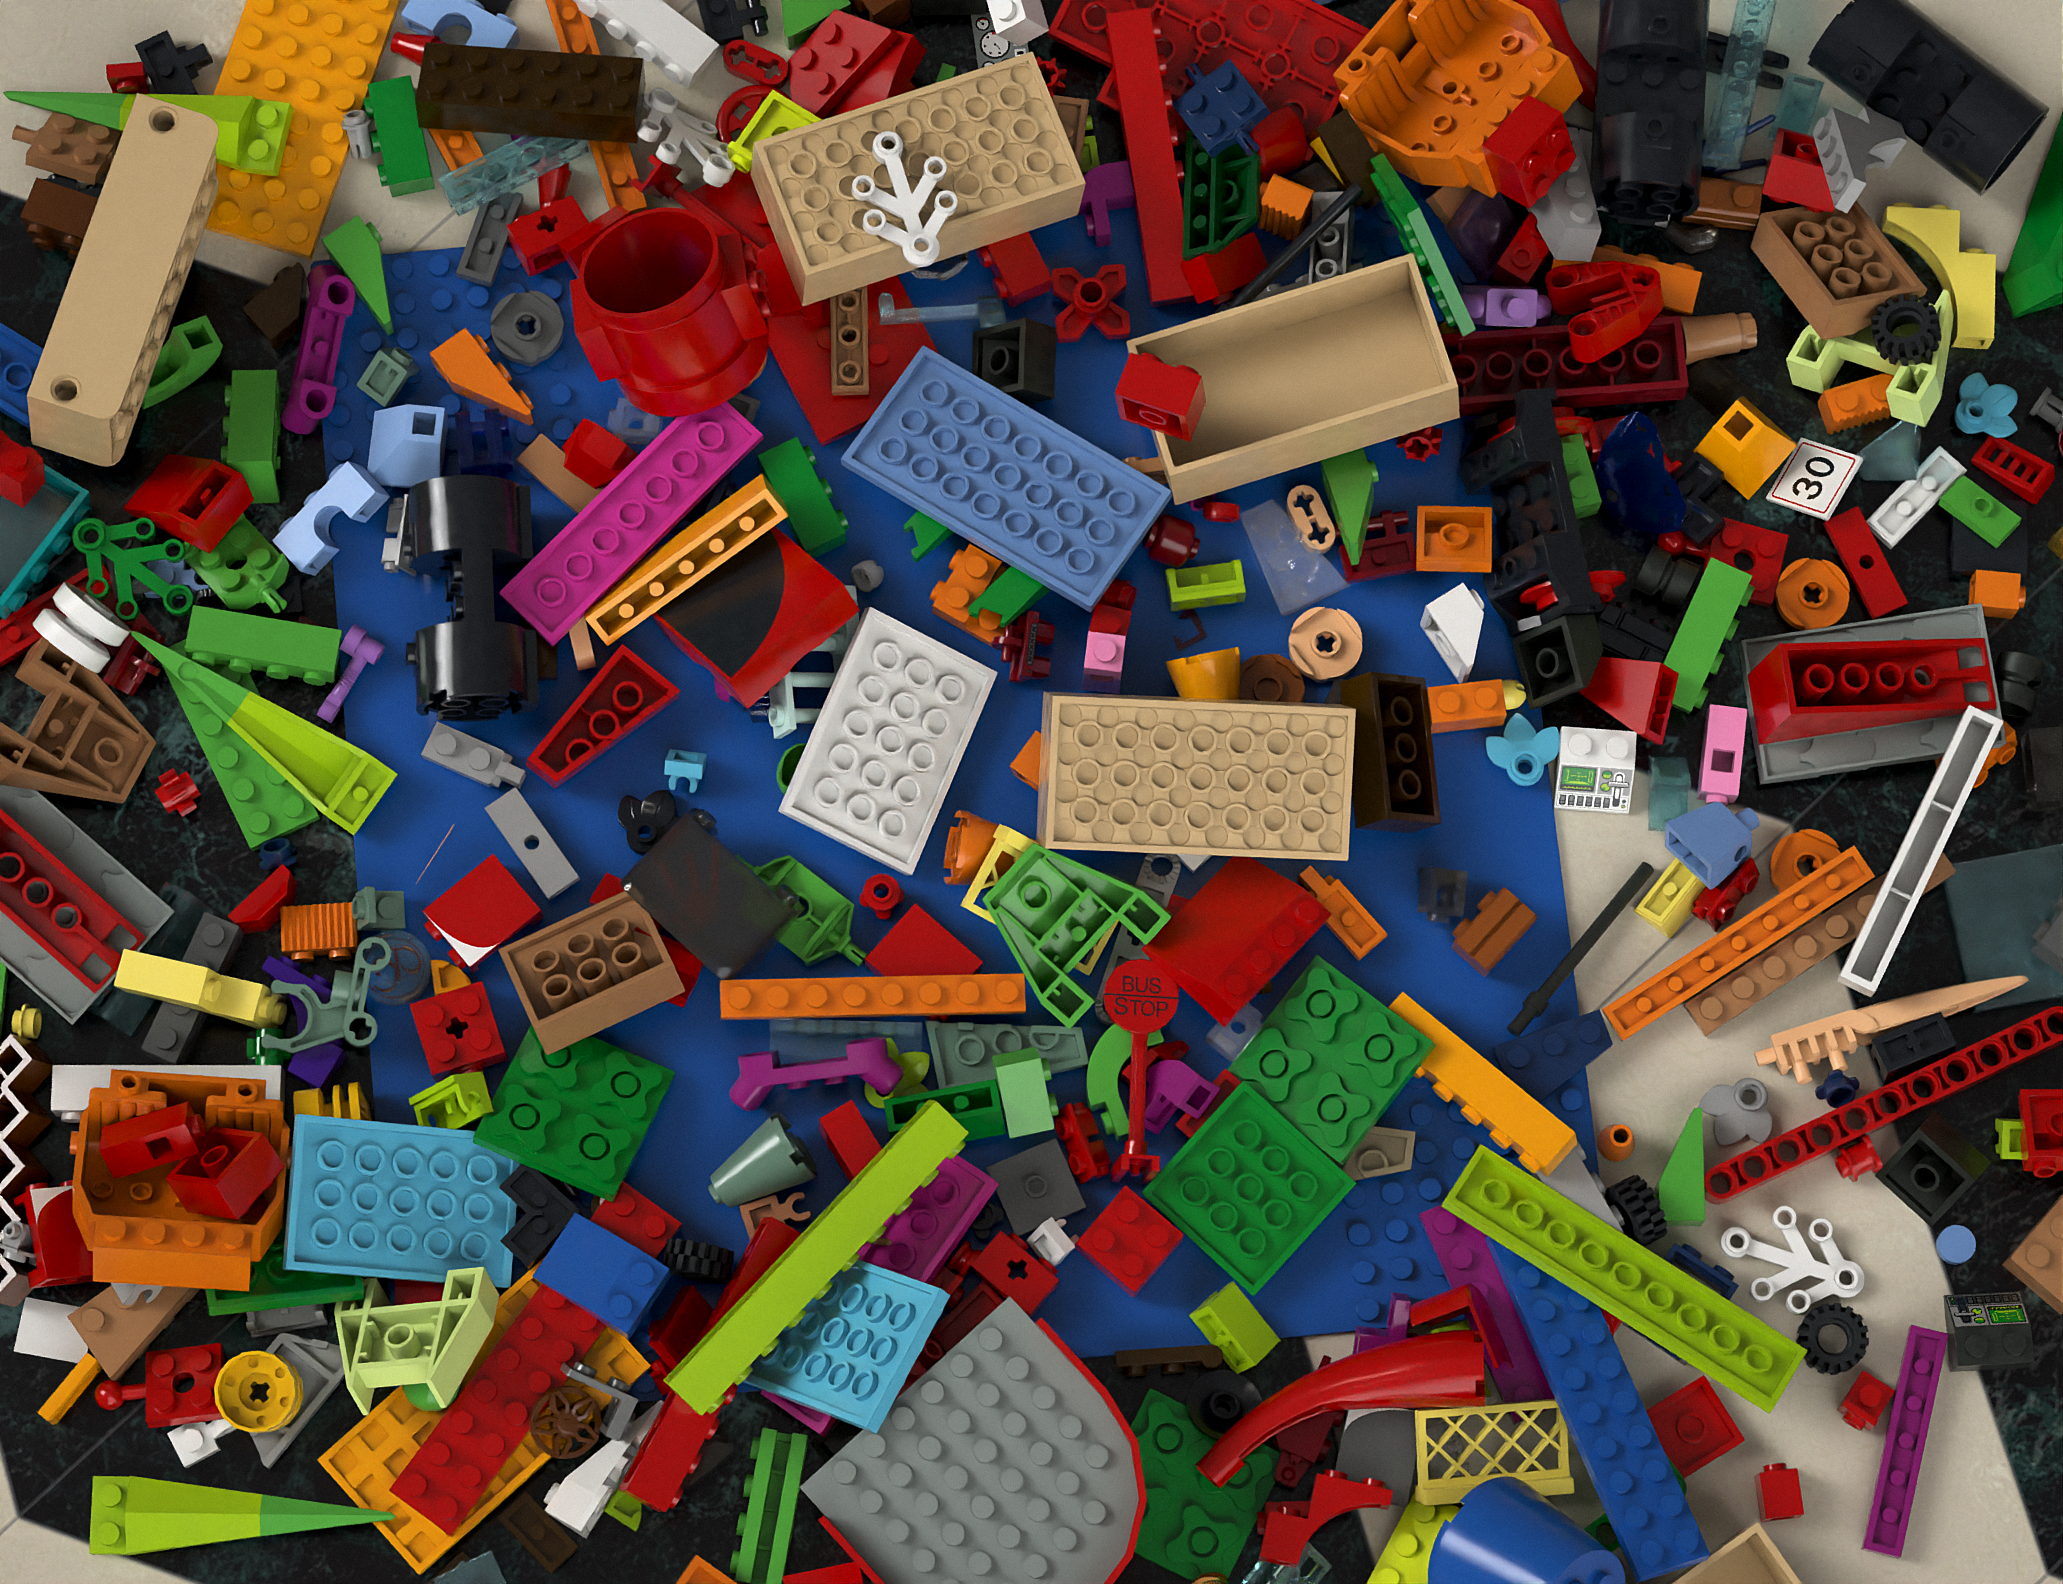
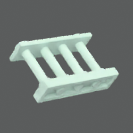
M844 585L858 606L856 586ZM858 612L820 646L811 650L830 652L833 655L834 673L791 672L790 670L784 678L769 690L771 706L768 718L770 725L773 727L774 739H781L796 730V723L816 724L822 709L794 708L792 687L831 688L859 624Z

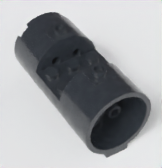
M1600 0L1590 183L1596 208L1602 206L1608 209V216L1618 219V223L1654 226L1655 222L1668 221V215L1681 212V215L1686 217L1693 214L1699 208L1710 0Z
M1908 0L1850 1L1842 12L1835 16L1808 57L1810 58L1807 63L1809 66L1863 107H1870L1872 110L1902 123L1905 135L1923 148V153L1980 196L1985 194L1994 185L2022 149L2029 143L2047 118L2046 115L2050 109L1994 65L1989 64L1935 23L1932 18Z
M487 475L445 476L415 484L408 491L410 528L408 534H402V555L409 556V568H413L426 575L448 578L444 584L445 602H451L452 605L450 606V615L446 616V623L432 625L415 631L412 642L406 643V664L413 665V677H415L417 713L421 716L429 715V711L436 712L437 720L480 722L498 720L499 715L504 714L507 710H512L513 715H519L523 712H535L539 704L536 630H525L511 623L495 621L493 575L510 572L517 568H524L533 559L530 486H519L511 480Z

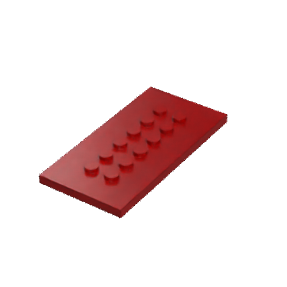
M735 170L730 181L724 183L722 187H715L708 183L690 192L762 249L776 242L750 171L745 174ZM897 275L867 285L869 395H832L830 297L811 303L805 309L792 314L772 311L773 316L768 318V348L821 447L864 427L923 345L939 354ZM847 335L843 338L845 342H853L856 339L852 335Z

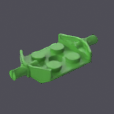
M244 513L210 554L187 542L183 543L186 549L184 560L229 609L247 610L259 602L262 604L266 602L274 613L281 612L279 606L282 610L285 609L287 602L276 590L285 582L290 565L285 555L277 552L248 521ZM236 561H247L241 569H230L231 565Z
M739 854L734 858L735 862L732 860L729 868L741 875L748 883L742 912L745 919L749 918L801 958L806 966H811L838 953L846 956L858 967L863 964V961H865L869 954L853 944L850 937L855 909L853 903L790 855L774 859L762 867L752 866ZM794 899H803L808 903L809 910L805 916L793 917L788 913V904Z

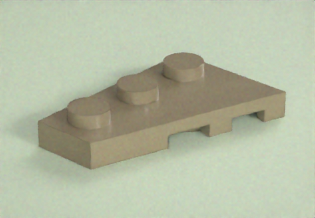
M1373 1126L1343 1166L1323 1150L1321 1151L1353 1181L1411 1170L1416 1132Z

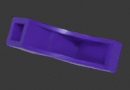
M269 955L262 966L266 976L274 981L280 980L290 984H306L317 994L322 1004L330 1002L332 983L316 974L313 975L312 979L299 972L301 966L285 956L277 960ZM288 994L296 1012L299 1035L305 1029L308 1021L307 1010L301 1000ZM337 1039L294 1053L287 1071L291 1077L312 1089L320 1088L324 1095L347 1058L344 1050L340 1048L343 1042Z

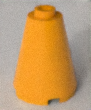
M1239 647L1166 661L1167 670L1180 697L1240 700L1241 654Z

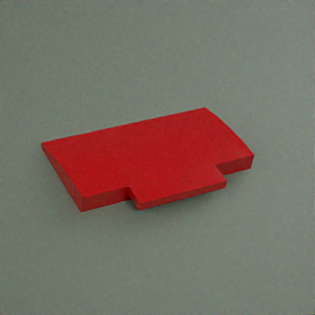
M1063 0L1047 32V37L1111 68L1096 102L1120 113L1105 26L1106 14L1150 7L1151 18L1158 17L1161 39L1155 40L1157 54L1164 53L1167 75H1162L1161 79L1163 90L1170 89L1172 103L1194 86L1193 82L1185 74L1187 66L1195 75L1197 74L1191 67V63H1197L1207 76L1231 59L1269 111L1274 112L1289 106L1298 116L1306 136L1331 119L1341 94L1333 74L1370 32V29L1312 0ZM1172 105L1173 110L1167 111L1169 125H1176L1178 142L1186 146V131L1191 129ZM1308 144L1306 157L1303 161V164L1307 166L1314 154Z

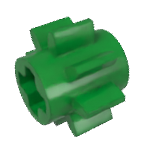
M277 1028L257 1029L256 1039H247L246 1057L249 1060H255V1065H281L284 1069V1059L292 1060L293 1054L278 1049H264L261 1046V1039L265 1034L278 1039H285V1030Z

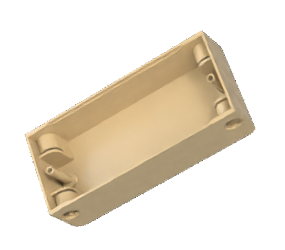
M137 93L27 393L31 441L33 445L105 467L115 465L123 457L218 193L216 143L219 130L216 122L211 117Z

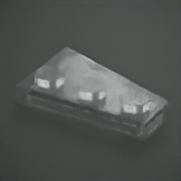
M1271 499L1240 514L1244 528L1282 616L1285 617L1351 586L1275 500Z

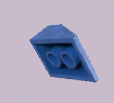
M575 1212L532 1277L619 1334L630 1339L672 1274L668 1267Z

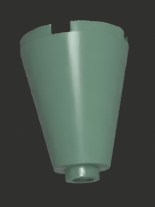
M777 1111L771 1115L710 1175L712 1184L708 1186V1189L718 1205L725 1203L729 1208L811 1181L818 1176L815 1173L817 1171L816 1165L800 1136L796 1138L791 1131H786L792 1125L782 1113Z

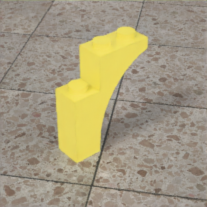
M1904 202L1887 206L1881 218V232L1895 237L1917 252L1933 270L1942 289L1949 291L1954 313L1951 347L1988 349L1994 339L1996 254H1986L1985 250L1977 248L1959 252L1960 210H1950V207L1946 205L1914 208L1913 204Z
M128 949L123 950L114 986L125 992L196 1009L256 1029H278L279 1025H282L285 1021L287 1014L286 997L280 994H273L271 989L263 984L220 975L207 967Z

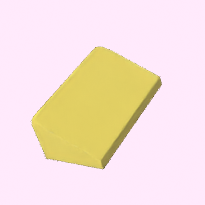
M1675 858L1634 909V912L1663 935L1671 938L1691 914L1694 908L1693 902L1706 885L1682 862Z

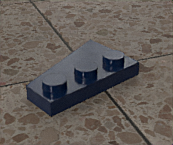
M1599 1009L1496 1045L1492 1050L1500 1071L1540 1103L1611 1048L1613 1043Z

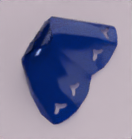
M1633 411L1618 422L1602 446L1596 468V484L1602 504L1614 519L1635 530L1661 534L1676 532L1681 528L1687 506L1678 485L1665 469L1664 452L1656 425L1641 412ZM1636 421H1638L1640 423V427L1645 428L1647 432L1637 431ZM1650 443H1652V451L1654 452L1655 457H1653L1650 453L1647 452V450L1650 447ZM1665 484L1668 487V492L1672 494L1673 498L1668 495H1665ZM1607 489L1616 491V502H1611L1608 499ZM1677 510V514L1674 517L1675 523L1672 524L1669 518Z

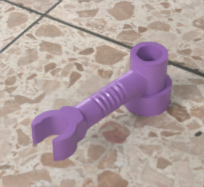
M357 624L351 627L340 646V650L352 656V659L317 713L319 717L329 723H332L344 699L350 691L349 689L357 680L367 661L375 665L386 647L368 636V631Z

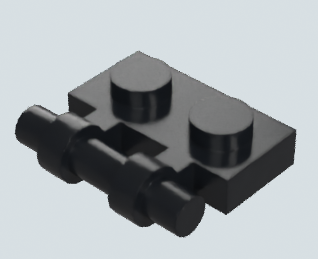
M696 0L705 34L716 41L719 46L728 44L733 40H744L742 26L747 24L752 25L756 37L769 33L766 23L769 17L766 7L761 5L760 0H745L747 9L737 11L734 0Z

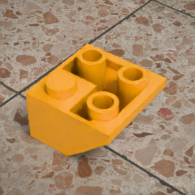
M1742 396L1726 411L1693 452L1697 451L1721 470L1724 474V479L1749 500L1798 444Z

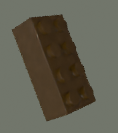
M1368 672L1340 682L1342 705L1356 709L1352 798L1356 829L1413 833L1441 824L1425 678Z

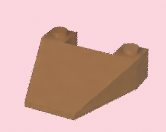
M41 637L28 651L15 677L46 697L24 737L0 722V785L116 803L125 802L157 742L97 673L82 666L55 647L45 637Z

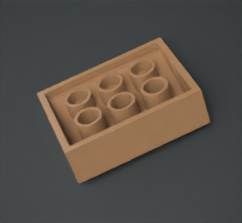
M1857 201L1854 202L1848 213L1834 208L1833 213L1827 211L1816 213L1807 210L1804 206L1765 212L1760 215L1751 249L1822 340L1852 335L1872 324L1873 314L1878 315L1876 309L1880 305L1887 308L1886 300L1890 298L1896 303L1899 302L1898 295H1904L1905 301L1910 299V295H1917V298H1920L1926 294L1927 288Z
M636 886L498 949L546 1055L685 992L675 966ZM636 927H638L639 929L643 930L644 932L650 934L651 937H650V936H647V935H645V934L636 932V931H634V930H635Z

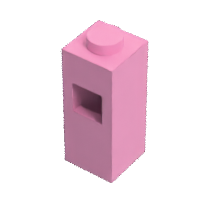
M1088 631L1082 690L1119 694L1126 636Z
M1710 704L1706 711L1697 799L1706 800V805L1716 801L1721 802L1727 807L1728 803L1734 804L1739 795L1747 709Z

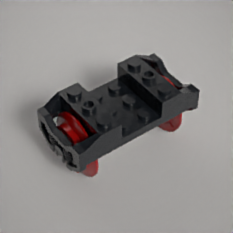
M1555 388L1523 389L1513 395L1515 401L1495 413L1474 418L1464 424L1466 437L1459 459L1460 475L1465 485L1466 495L1491 494L1492 508L1497 519L1500 546L1504 555L1492 561L1491 573H1483V583L1487 589L1489 602L1507 625L1509 637L1519 636L1564 615H1594L1595 612L1604 610L1603 604L1615 597L1613 588L1626 581V574L1622 571L1601 570L1589 572L1566 473L1560 438L1578 433L1584 435L1592 429L1593 423L1589 418L1576 416L1572 408L1560 407ZM1530 605H1536L1540 615L1532 617Z

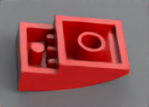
M893 30L900 37L827 114V118L916 90L917 88L910 82V79L927 50L914 35Z

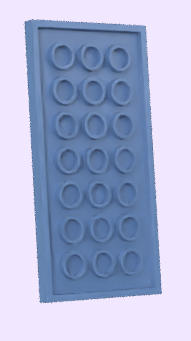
M924 345L841 458L842 466L1090 613L1172 498V491Z

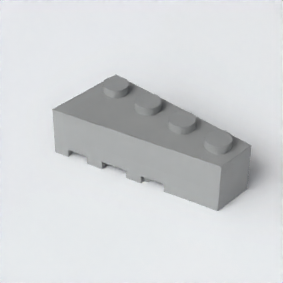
M1567 127L1576 158L1571 167L1566 172H1563L1550 186L1546 195L1539 198L1530 209L1527 207L1526 209L1536 216L1538 220L1536 227L1555 260L1591 262L1602 229L1578 128Z

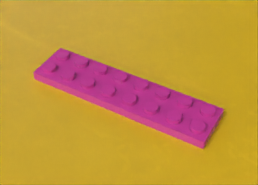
M727 401L701 413L677 417L499 592L500 597L553 647L589 609L607 594L763 440V434Z
M958 1155L951 1160L946 1157L936 1167L939 1173L935 1179L924 1188L919 1185L910 1195L913 1199L911 1204L900 1215L896 1216L893 1213L883 1223L886 1229L880 1237L890 1239L892 1244L890 1246H883L865 1242L858 1251L860 1255L858 1259L930 1285L999 1183ZM762 1390L760 1393L823 1437H825L836 1421L834 1417Z

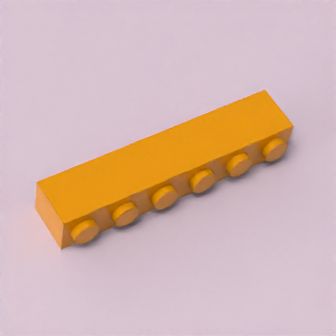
M760 474L637 563L607 594L584 614L586 621L604 643L609 646L788 517L784 500L766 477Z
M1404 992L1388 1007L1436 1044V1047L1415 1072L1414 1076L1418 1079L1424 1076L1434 1084L1432 1089L1440 1098L1446 1102L1452 1099L1461 1106L1460 1112L1469 1122L1475 1126H1478L1480 1123L1491 1131L1489 1134L1491 1139L1501 1148L1506 1150L1508 1147H1511L1520 1155L1518 1160L1529 1171L1535 1174L1539 1170L1548 1177L1577 1145L1576 1133Z

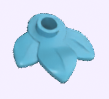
M1979 372L1968 376L1959 388L1961 402L1957 405L1954 413L1957 427L1968 434L1984 431L1994 438H2005L2016 432L2018 429L2016 423L2008 414L2017 404V392L2005 384H1994L1989 387L1985 378Z
M1515 713L1507 723L1503 737L1491 736L1486 738V751L1492 763L1506 769L1509 778L1514 783L1520 786H1530L1539 781L1544 771V765L1556 758L1559 751L1560 735L1557 727H1549L1536 734L1530 722L1521 714ZM1523 762L1528 763L1532 771L1528 774H1523L1519 771L1518 765Z

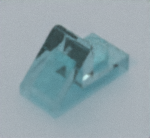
M1649 757L1648 831H1666V822L1688 813V791L1691 787L1687 757Z

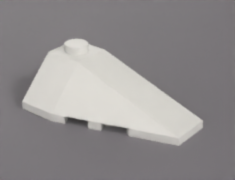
M662 1400L657 1402L634 1421L627 1434L623 1433L619 1441L612 1439L569 1474L561 1485L555 1482L544 1499V1502L548 1504L544 1511L586 1539L627 1473L664 1402Z

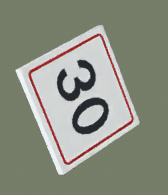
M1801 437L1798 446L1793 450L1766 499L1778 505L1828 521L1863 462V458Z

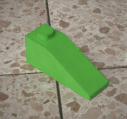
M357 215L321 240L326 253L343 272L344 277L352 282L357 295L389 336L394 333L383 255L379 242L383 239L371 222L365 225Z
M1363 448L1320 461L1321 481L1352 566L1359 564L1374 501L1373 483L1379 482L1374 460H1367Z
M1694 1108L1690 1113L1654 1188L1653 1196L1655 1199H1659L1661 1203L1659 1207L1661 1210H1664L1665 1217L1663 1219L1667 1221L1668 1226H1701L1705 1222L1702 1108Z

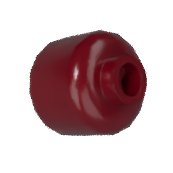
M1168 514L1160 515L1142 540V547L1146 548L1147 555L1151 560L1172 567L1182 566L1188 558L1193 560L1200 545V539L1195 537L1193 523Z

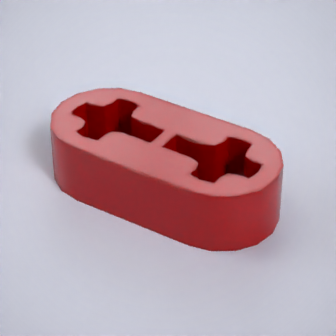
M740 39L733 40L725 46L722 54L724 67L733 76L754 85H765L777 89L784 87L789 77L788 66L784 58L778 54ZM740 51L745 52L746 60L753 64L740 61L736 65L733 63L731 55H738ZM773 65L778 66L780 76L773 75L771 79L766 78V71L759 68L761 66L770 70Z

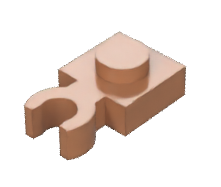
M793 1193L782 1204L778 1203L775 1194L740 1205L739 1210L749 1240L752 1239L763 1217H774L784 1224L788 1220L795 1223H803L809 1220L811 1217L810 1211L798 1214L792 1209V1205L795 1202L805 1198L804 1193Z

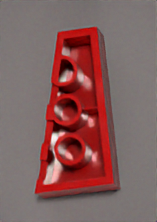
M622 644L527 758L526 766L556 789L677 700L681 690Z

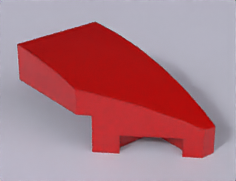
M1181 1040L1149 1049L1147 1051V1070L1157 1062L1159 1063L1164 1060L1179 1061L1190 1050V1047ZM1131 1064L1121 1073V1079L1129 1087Z

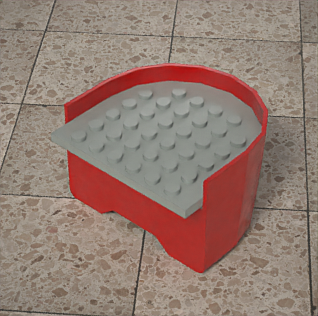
M1010 1296L893 1402L877 1434L863 1429L800 1486L802 1491L824 1514L818 1520L874 1584H1113L1133 1558L1147 1501L1138 1440L1108 1390L1042 1317L1034 1323Z

